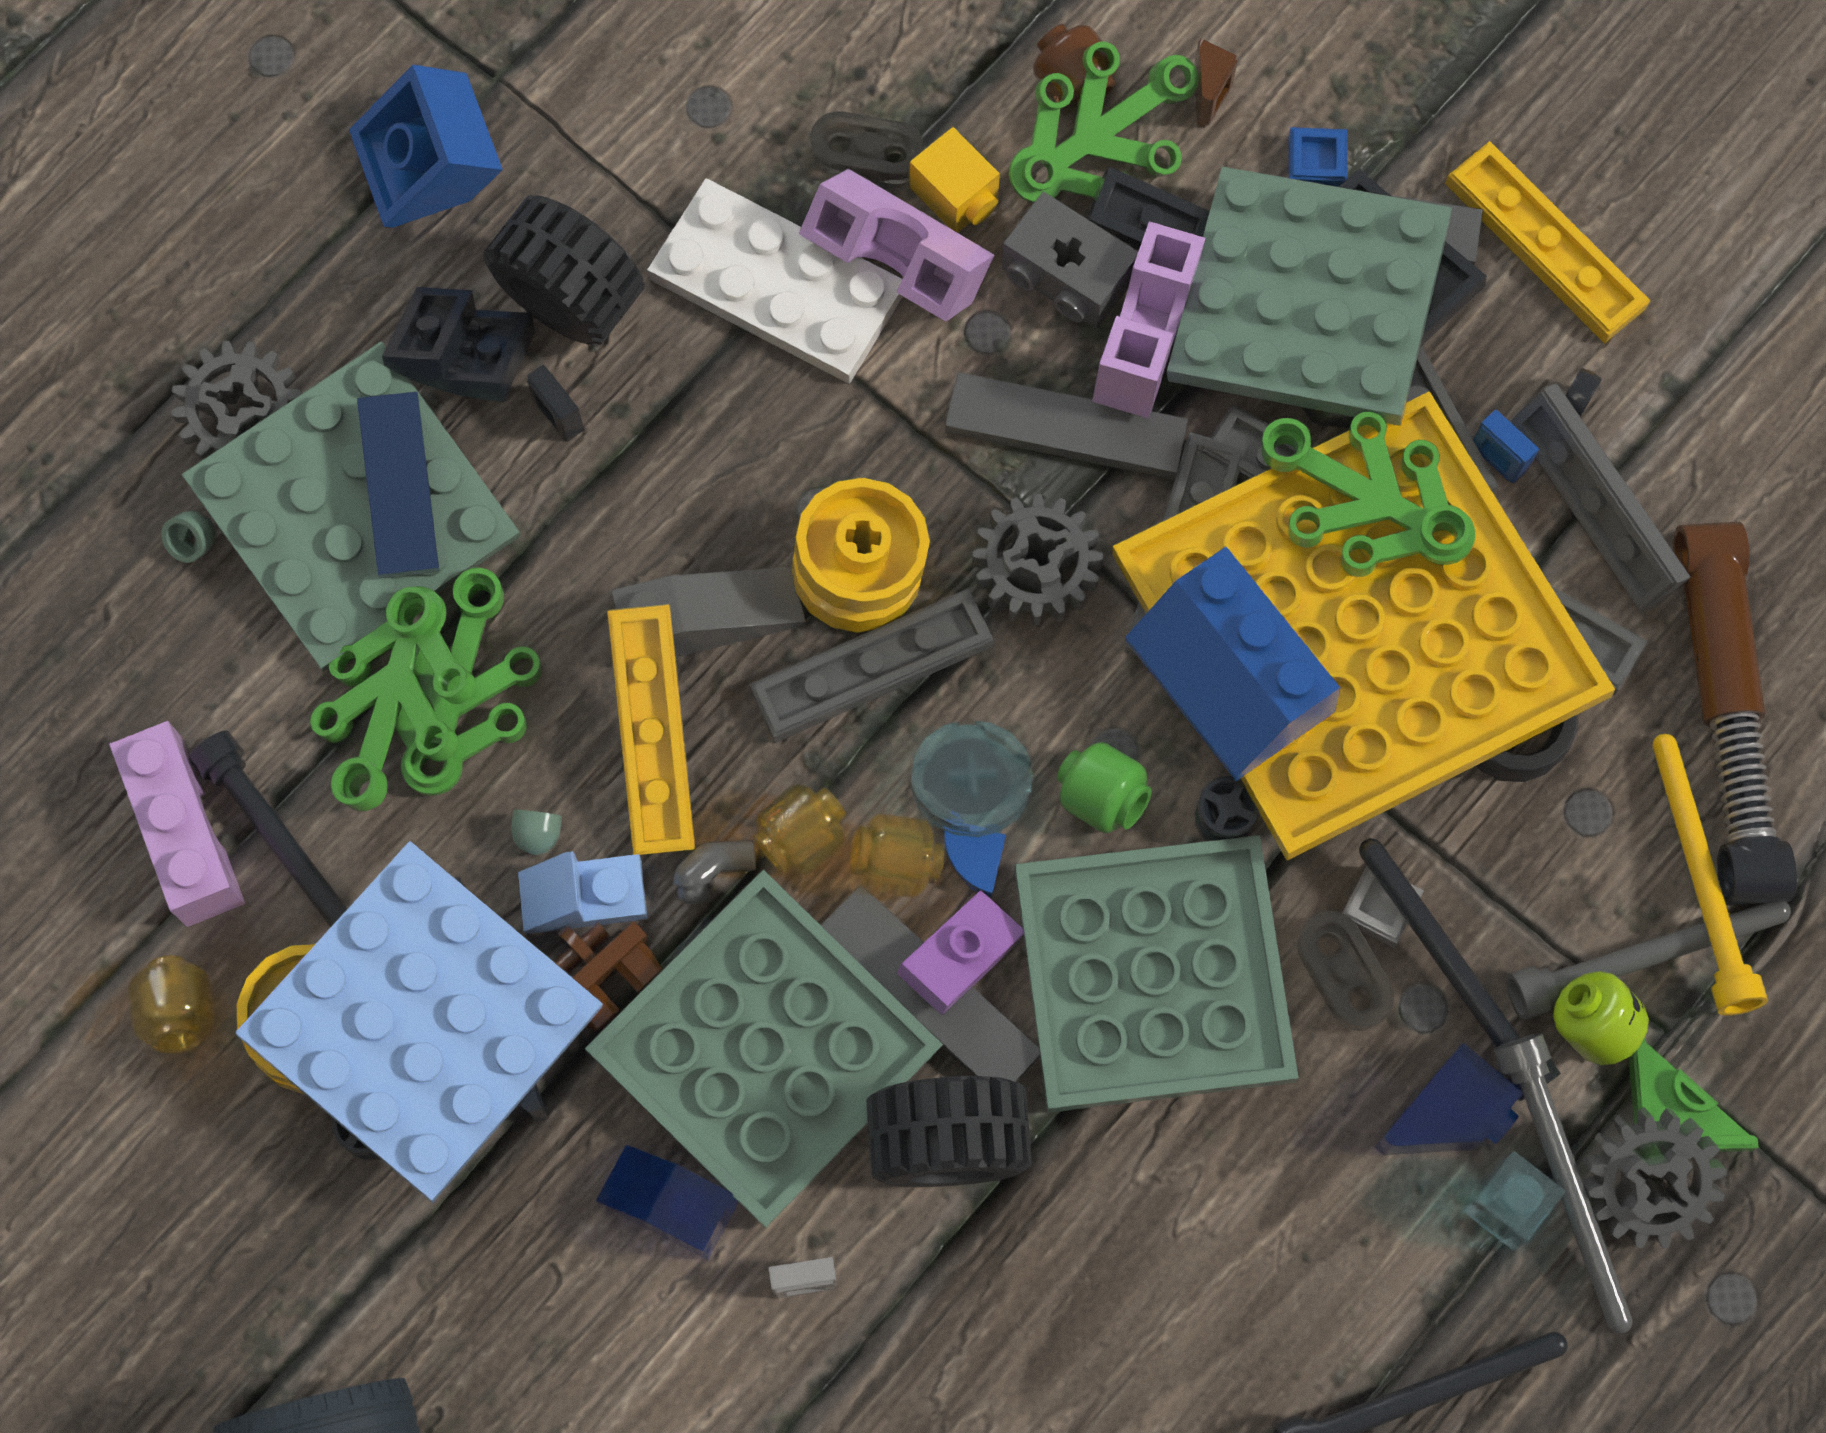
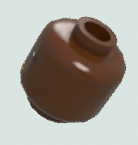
M1060 24L1046 33L1037 43V47L1041 51L1033 65V73L1037 80L1040 81L1042 78L1053 73H1060L1068 77L1072 82L1074 89L1073 98L1062 109L1078 108L1081 89L1087 72L1083 66V54L1089 46L1102 41L1094 29L1087 25L1075 26L1068 30L1064 24ZM1095 50L1092 56L1094 66L1098 70L1106 71L1109 66L1107 55L1100 50ZM1116 71L1108 76L1105 97L1117 84L1113 79ZM1049 82L1046 86V91L1054 102H1059L1062 99L1063 91L1059 84Z

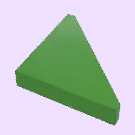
M1645 1038L1638 1050L1628 1057L1634 1124L1637 1123L1639 1108L1645 1107L1655 1121H1659L1665 1108L1672 1109L1680 1118V1125L1689 1118L1696 1121L1703 1129L1701 1137L1709 1136L1718 1146L1719 1152L1754 1151L1759 1148L1757 1137L1749 1135L1717 1106L1719 1103L1681 1069L1676 1070L1646 1043Z

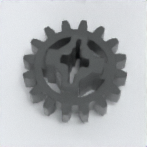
M223 341L222 356L214 358L204 348L199 351L204 363L202 367L197 369L191 365L184 364L181 368L190 382L188 386H173L172 393L175 398L184 402L185 405L171 410L175 422L189 423V425L182 429L179 435L186 445L200 440L195 453L199 459L204 460L302 393L299 389H286L296 378L290 367L276 372L280 360L274 351H270L262 359H259L254 342L248 341L243 349V353L236 354L230 342ZM230 371V375L215 384L210 383L217 376ZM259 375L273 386L276 391L277 401H272L271 397L259 394L257 391ZM239 396H245L250 409L240 408L236 417L231 416L226 404H236ZM199 411L217 418V438L202 426Z
M1035 494L1032 507L1024 508L1022 502L1017 497L1012 498L1010 514L1008 516L994 509L990 512V524L993 530L979 527L977 531L976 543L982 548L973 550L972 566L982 568V570L976 574V586L978 589L993 588L989 594L988 602L992 609L1003 602L1010 605L1009 620L1015 621L1023 610L1030 612L1033 626H1039L1042 612L1050 611L1055 620L1061 622L1064 620L1065 604L1069 603L1072 607L1081 610L1086 599L1081 589L1095 591L1097 588L1099 577L1092 571L1101 569L1103 553L1093 551L1092 549L1098 545V531L1088 530L1082 532L1086 514L1080 511L1071 517L1065 515V499L1060 498L1051 509L1044 507L1042 494ZM1013 534V548L1004 551L1002 557L997 559L1002 543ZM1036 553L1039 560H1047V565L1039 566L1035 559L1027 560L1028 554ZM1077 560L1076 571L1071 579L1062 586L1060 582L1061 571L1070 568L1072 562ZM1016 587H1021V588H1023V589H1025V590H1028V591H1030V592H1033V593H1029V592L1022 591V590H1020V589H1018V588H1016Z
M1645 1107L1639 1108L1637 1123L1631 1126L1621 1116H1617L1614 1118V1123L1618 1133L1611 1138L1606 1134L1598 1132L1594 1138L1603 1149L1601 1155H1585L1583 1160L1588 1169L1596 1174V1176L1582 1181L1588 1196L1595 1198L1591 1202L1595 1216L1599 1221L1607 1219L1605 1225L1617 1239L1628 1231L1629 1238L1639 1248H1643L1649 1235H1654L1663 1249L1669 1248L1671 1233L1679 1231L1688 1241L1693 1239L1694 1233L1690 1223L1697 1218L1702 1222L1711 1224L1714 1218L1705 1207L1707 1202L1724 1201L1725 1198L1722 1190L1712 1182V1180H1717L1727 1175V1170L1718 1159H1713L1720 1151L1718 1146L1709 1136L1701 1137L1703 1129L1692 1118L1687 1119L1680 1125V1118L1672 1109L1665 1108L1659 1121H1655ZM1693 1168L1692 1183L1688 1187L1687 1174ZM1617 1169L1621 1170L1622 1182L1615 1189L1619 1194L1616 1198L1614 1181ZM1641 1169L1649 1176L1653 1174L1660 1178L1664 1177L1670 1186L1667 1187L1660 1181L1654 1182L1648 1178L1644 1179L1638 1170Z

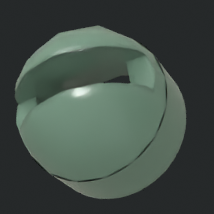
M195 510L177 514L166 521L161 530L162 542L167 552L176 560L185 563L193 562L205 555L215 543L216 531L214 524L209 518H205ZM193 535L196 538L194 545L189 542Z
M513 810L511 834L515 844L522 851L532 855L548 852L554 847L559 838L562 816L536 811Z

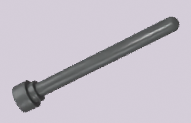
M1787 902L1762 903L1731 913L1729 917L1735 937L1738 938L1784 923L1789 919L1791 909ZM1705 922L1554 972H1550L1547 968L1537 970L1534 966H1529L1508 973L1506 975V987L1512 1006L1518 1017L1526 1021L1548 1014L1551 1006L1555 1005L1561 991L1572 980L1583 974L1602 971L1620 977L1711 947Z
M1537 1033L1502 1044L1493 1049L1502 1074H1509L1513 1084H1520L1607 1326L1614 1333H1626L1632 1326V1316L1544 1075L1549 1073L1546 1061L1551 1059L1543 1034Z

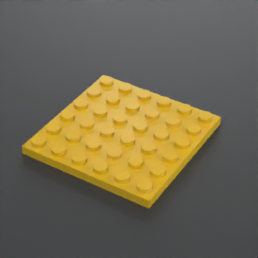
M1430 392L1422 394L1406 403L1401 426L1386 423L1385 443L1401 497L1421 508L1423 507L1417 482L1409 479L1401 468L1403 453L1406 446L1416 440H1426L1437 447L1440 454L1437 468L1448 505L1455 506L1465 512L1472 520L1475 528V541L1470 553L1457 563L1439 565L1428 561L1421 554L1377 563L1374 571L1364 577H1355L1347 573L1341 565V554H1343V546L1349 538L1356 535H1364L1373 540L1407 530L1389 519L1326 533L1321 542L1313 547L1304 548L1294 544L1289 537L1288 526L1290 517L1296 509L1303 506H1312L1320 509L1354 501L1298 469L1291 472H1281L1271 468L1113 546V557L1145 613L1153 607L1177 579L1226 546L1341 687L1333 714L1241 778L1287 861L1611 698L1615 691L1611 681ZM1364 425L1357 429L1359 435L1366 439H1371L1378 435L1377 430L1369 425ZM1349 431L1313 448L1369 479L1362 452L1356 450L1351 445ZM1415 454L1410 457V461L1417 467H1427L1431 464L1430 459L1424 454ZM1302 520L1296 524L1297 529L1305 534H1311L1318 529L1317 525L1310 520ZM1439 530L1432 534L1433 538L1441 544H1450L1454 541L1452 534L1446 530ZM1355 549L1349 553L1350 558L1357 563H1365L1371 559L1370 554L1364 549Z

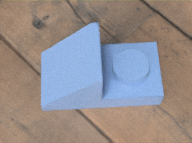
M571 851L518 872L523 931L525 934L557 931L564 929L566 926L571 929L593 926L596 922L600 925L647 919L642 861L639 854L578 862L574 852Z

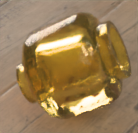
M796 783L758 813L756 824L759 832L753 836V839L766 858L780 873L784 875L787 871L791 870L799 875H807L844 844L845 833L839 822L847 814L838 800L825 787L815 793L808 786Z
M877 814L869 820L866 826L857 827L851 846L850 871L851 874L859 875L861 885L866 891L913 898L922 894L929 879L938 880L940 878L944 864L943 844L935 843L933 830L927 821L889 814Z
M168 955L155 958L149 962L147 967L136 973L128 984L134 1035L145 1044L151 1045V1048L157 1052L180 1053L193 1049L199 1045L202 1037L208 1034L215 1023L209 975L200 966L187 962L182 957Z

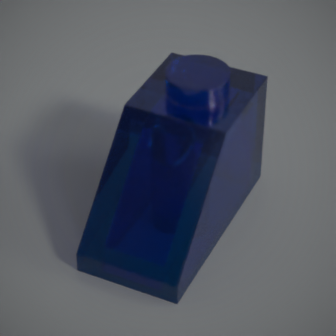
M1463 1043L1449 1057L1374 1148L1383 1155L1473 1150L1486 1137L1494 1144H1497L1519 1118L1520 1115L1511 1107L1523 1092Z
M625 1145L596 1199L597 1203L706 1260H709L738 1205L734 1194L675 1163L629 1145Z

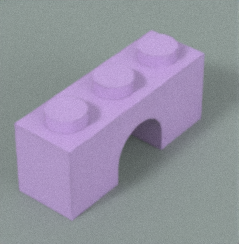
M850 169L819 185L799 232V235L846 263L855 258L865 257L878 260L894 268L903 276L897 293L944 321H948L972 304L995 256Z
M1149 221L1133 266L1130 284L1120 317L1116 316L1099 364L1092 402L1149 419L1205 243L1204 237Z
M166 721L110 743L109 745L169 910L186 927H189L244 905L245 901L226 850L215 836L204 811L200 797L205 794L196 769L189 761L190 753L185 740L170 722Z

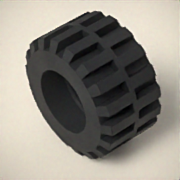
M529 195L523 200L483 252L484 262L493 278L519 306L528 313H532L534 318L555 332L576 342L591 346L602 345L645 288L643 277L631 257L608 233L575 209L559 201L539 195Z
M992 1076L929 1078L887 1086L866 1099L871 1177L875 1180L899 1187L957 1186L1010 1178L1032 1166L1026 1087L1020 1083Z

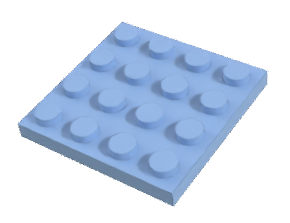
M409 841L235 1033L238 1038L433 1203L600 1011L603 1003Z

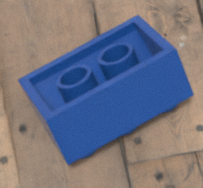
M1226 546L1177 579L1125 636L1127 644L1235 781L1242 778L1335 712L1341 687Z

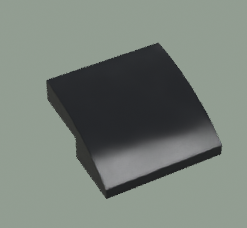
M416 287L382 355L383 364L402 376L441 391L476 399L504 402L534 336L532 313L476 310L473 290Z

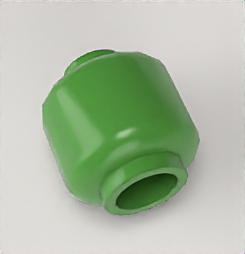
M1104 742L1092 744L1083 752L1078 750L1072 751L1063 761L1057 774V781L1062 783L1060 791L1061 806L1070 814L1102 833H1110L1120 827L1125 830L1131 828L1143 814L1151 797L1152 789L1147 786L1146 769L1134 759Z

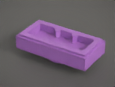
M980 890L901 963L896 974L936 1011L943 1015L1021 941L1024 935L1023 928Z

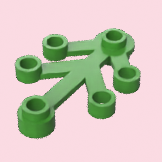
M1101 41L1089 46L1083 54V66L1087 72L1081 89L1074 132L1071 137L1056 147L1060 108L1070 103L1073 98L1074 89L1070 79L1063 74L1053 73L1042 78L1035 88L1038 109L1031 146L1021 149L1013 157L1009 167V179L1014 191L1022 199L1032 203L1037 200L1043 191L1053 198L1060 191L1094 198L1102 177L1068 168L1085 155L1144 167L1150 174L1158 177L1175 172L1181 164L1182 154L1174 142L1160 140L1148 144L1114 135L1162 102L1165 104H1176L1191 97L1196 91L1199 81L1198 71L1193 62L1181 55H1172L1158 61L1150 70L1148 84L1101 115L1108 76L1117 70L1120 56L1116 47L1109 42ZM1095 50H1100L1107 55L1109 66L1106 71L1098 70L1094 66L1092 56ZM1172 68H1178L1184 73L1185 83L1182 88H1176L1171 84L1169 74ZM1049 82H1055L1061 87L1063 96L1059 102H1053L1047 97L1046 86ZM1158 148H1163L1169 153L1170 163L1166 169L1160 168L1154 160V154ZM1035 162L1042 163L1047 168L1048 177L1043 184L1037 183L1031 176V167Z
M1371 411L1357 414L1351 422L1349 431L1351 445L1356 450L1362 452L1369 479L1311 448L1310 433L1300 421L1291 418H1281L1267 426L1263 433L1261 453L1268 466L1281 472H1291L1298 469L1354 500L1320 509L1312 506H1303L1296 509L1290 517L1288 534L1294 544L1304 548L1313 547L1321 542L1326 533L1388 519L1407 529L1403 532L1373 540L1364 535H1356L1349 538L1342 549L1341 565L1347 573L1355 577L1369 575L1374 571L1377 563L1421 554L1432 563L1450 565L1463 560L1470 553L1475 541L1473 522L1461 509L1448 505L1437 468L1440 454L1433 443L1426 440L1411 442L1406 446L1401 461L1403 473L1409 479L1417 482L1423 507L1421 508L1401 497L1385 443L1387 425L1379 414ZM1369 425L1377 430L1378 435L1374 438L1366 439L1359 435L1357 429L1361 426ZM1288 444L1295 449L1296 453L1293 456L1284 457L1278 455L1274 449L1278 445ZM1415 454H1424L1430 459L1431 464L1427 467H1417L1410 461V457ZM1302 520H1310L1317 525L1318 529L1311 534H1305L1297 529L1296 524ZM1439 530H1446L1452 534L1454 541L1450 544H1441L1433 538L1432 534ZM1355 549H1364L1370 554L1371 559L1365 563H1357L1350 558L1349 553Z
M471 568L464 571L456 579L453 586V596L462 614L451 654L456 663L460 664L470 673H472L486 620L495 616L504 603V592L499 579L493 572L484 568ZM487 591L491 594V598L486 605L477 607L470 603L474 593ZM524 646L516 647L507 653L503 662L475 677L476 686L473 695L461 704H451L435 692L433 687L435 673L421 650H419L413 673L433 706L438 720L455 732L461 715L512 685L528 687L535 684L541 677L542 665L537 653L533 649ZM520 659H529L534 662L532 670L524 675L515 674L512 671L513 665ZM456 676L449 682L448 691L454 690L459 685L461 676ZM501 703L495 706L489 713L488 720L457 736L458 745L454 754L443 761V768L438 774L428 776L422 770L429 758L417 749L415 745L416 732L403 707H401L395 729L407 747L401 760V771L405 781L414 791L427 796L441 795L451 790L462 775V767L465 760L498 741L514 743L523 737L526 732L527 722L522 710L512 703ZM510 714L518 718V723L514 729L510 731H500L497 729V722L502 716ZM438 733L432 738L430 749L437 747L441 743L443 733Z
M405 587L397 591L388 602L386 608L387 621L353 645H344L339 654L345 653L329 663V671L332 676L343 684L356 687L334 702L328 701L320 704L311 715L310 725L312 730L326 741L336 743L344 740L350 734L353 727V719L375 704L359 757H354L341 763L335 770L331 781V789L335 798L355 811L364 812L376 808L386 797L387 779L382 772V767L401 707H403L416 732L415 745L417 749L429 759L437 762L447 760L454 754L458 745L456 733L438 720L413 673L419 650H421L435 673L433 678L435 692L449 703L461 704L466 702L473 695L476 686L474 676L460 664L456 663L440 633L446 620L445 603L436 592L427 587ZM424 611L421 618L413 624L416 615ZM393 648L388 665L367 678L371 670L370 661ZM356 658L353 669L344 673L346 663ZM461 676L459 685L454 690L448 691L449 682L454 677ZM337 714L338 719L335 725L326 730V723L329 718ZM438 733H443L441 743L437 747L430 749L432 738ZM370 781L366 791L359 795L362 785Z

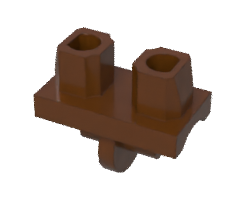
M635 921L597 955H595L593 950L610 936L598 922L581 937L568 926L557 934L568 949L554 963L568 974L581 962L584 967L572 978L603 1003L600 1011L586 1026L595 1034L599 1033L620 1012V1009L599 988L614 973L618 972L639 995L662 972V968L652 951L646 946L648 943L647 934Z

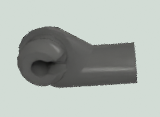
M718 841L699 845L675 869L673 883L678 885L676 891L679 900L686 904H699L706 901L710 891L708 883L720 872L756 870L755 841Z

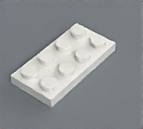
M706 178L647 269L649 280L850 384L903 298L902 295L897 293L902 279L861 257L846 263L799 235L800 226Z

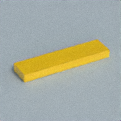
M1490 141L1448 174L1445 184L1467 207L1483 209L1481 221L1604 344L1646 310L1651 300Z
M670 604L608 610L633 855L695 849V838Z

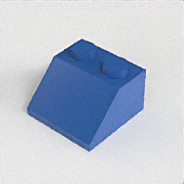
M412 65L349 129L384 227L393 228L470 202L503 170L467 73Z

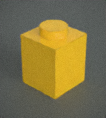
M954 127L910 161V189L953 231L960 232L970 222L973 225H978L995 210L998 204L1000 173Z

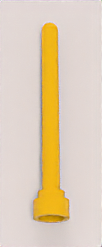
M1660 734L1653 741V751L1719 969L1714 974L1716 984L1711 987L1715 1005L1720 1015L1730 1016L1747 1013L1764 1006L1768 1002L1763 981L1759 974H1753L1751 965L1743 963L1677 741L1670 734Z

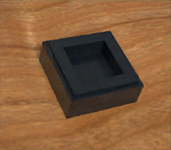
M544 364L527 375V384L533 402L563 440L570 441L585 430L578 406Z

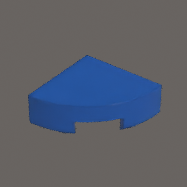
M946 821L945 851L953 869L970 889L977 893L981 890L988 897L992 898L1006 835Z

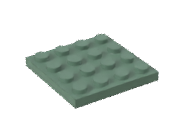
M1222 166L1203 235L1205 243L1182 313L1167 369L1168 381L1355 417L1361 412L1371 411L1382 416L1387 424L1401 426L1449 229L1452 207Z
M382 341L182 474L184 480L323 672L329 668L330 662L345 653L339 654L344 645H353L387 621L386 608L389 600L397 591L405 587L422 586L430 588L438 594L454 583L464 571L477 567L520 537V531L418 392L440 572L379 579L357 398L417 391L409 378L384 366L382 355L386 347Z
M1260 835L1015 864V878L1024 932L1023 937L1037 1041L1040 1050L1047 1113L1296 1083L1299 1077Z
M762 870L585 1050L766 1229L868 1123L867 1097L887 1086L908 1082L943 1044L772 877Z

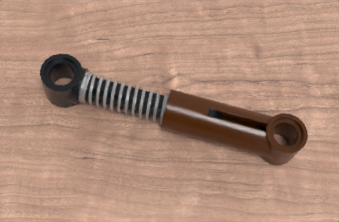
M1740 521L1679 525L1674 533L1673 552L1691 577L1682 585L1685 588L1703 723L1715 731L1712 735V738L1717 741L1714 744V749L1718 751L1715 759L1720 762L1716 769L1721 772L1718 780L1723 783L1719 790L1724 793L1721 801L1726 804L1722 811L1727 814L1724 822L1729 825L1725 831L1729 834L1726 839L1728 842L1721 845L1718 853L1717 875L1726 905L1789 902L1795 897L1797 888L1796 861L1791 845L1787 841H1781L1780 838L1775 836L1776 830L1772 826L1775 819L1767 815L1773 810V808L1766 806V803H1769L1772 798L1764 794L1770 789V787L1763 785V782H1766L1768 777L1761 774L1767 768V766L1760 764V761H1763L1765 756L1758 753L1764 745L1757 743L1762 735L1755 732L1761 726L1757 722L1765 718L1766 713L1746 584V575L1749 567L1747 533Z

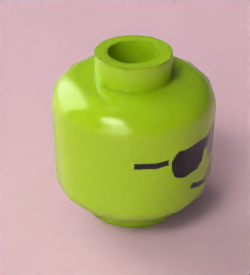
M1602 971L1586 973L1572 980L1561 991L1555 1003L1553 1013L1558 1033L1586 1061L1598 1065L1616 1064L1632 1056L1641 1046L1648 1032L1649 1018L1644 1004L1617 976Z

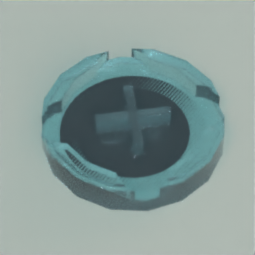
M975 721V725L965 724L959 726V722L942 726L926 737L914 755L911 789L918 809L933 825L953 835L981 837L1001 832L1021 816L1030 801L1033 776L1030 767L1031 761L1026 748L1011 732L1001 727L982 721Z

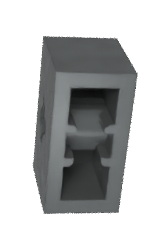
M1043 191L1004 241L1002 269L1005 270L1007 277L1019 288L1028 292L1036 290L1053 301L1055 308L1067 319L1077 323L1083 320L1097 330L1129 287L1138 251Z

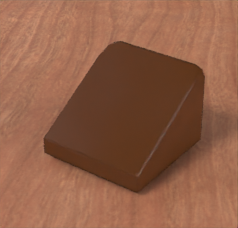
M1203 39L1198 41L1194 65L1199 76L1198 86L1195 91L1197 124L1205 128L1206 125H1210L1233 86L1238 60H1236L1237 55Z

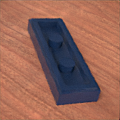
M418 392L357 398L378 577L381 579L440 572Z

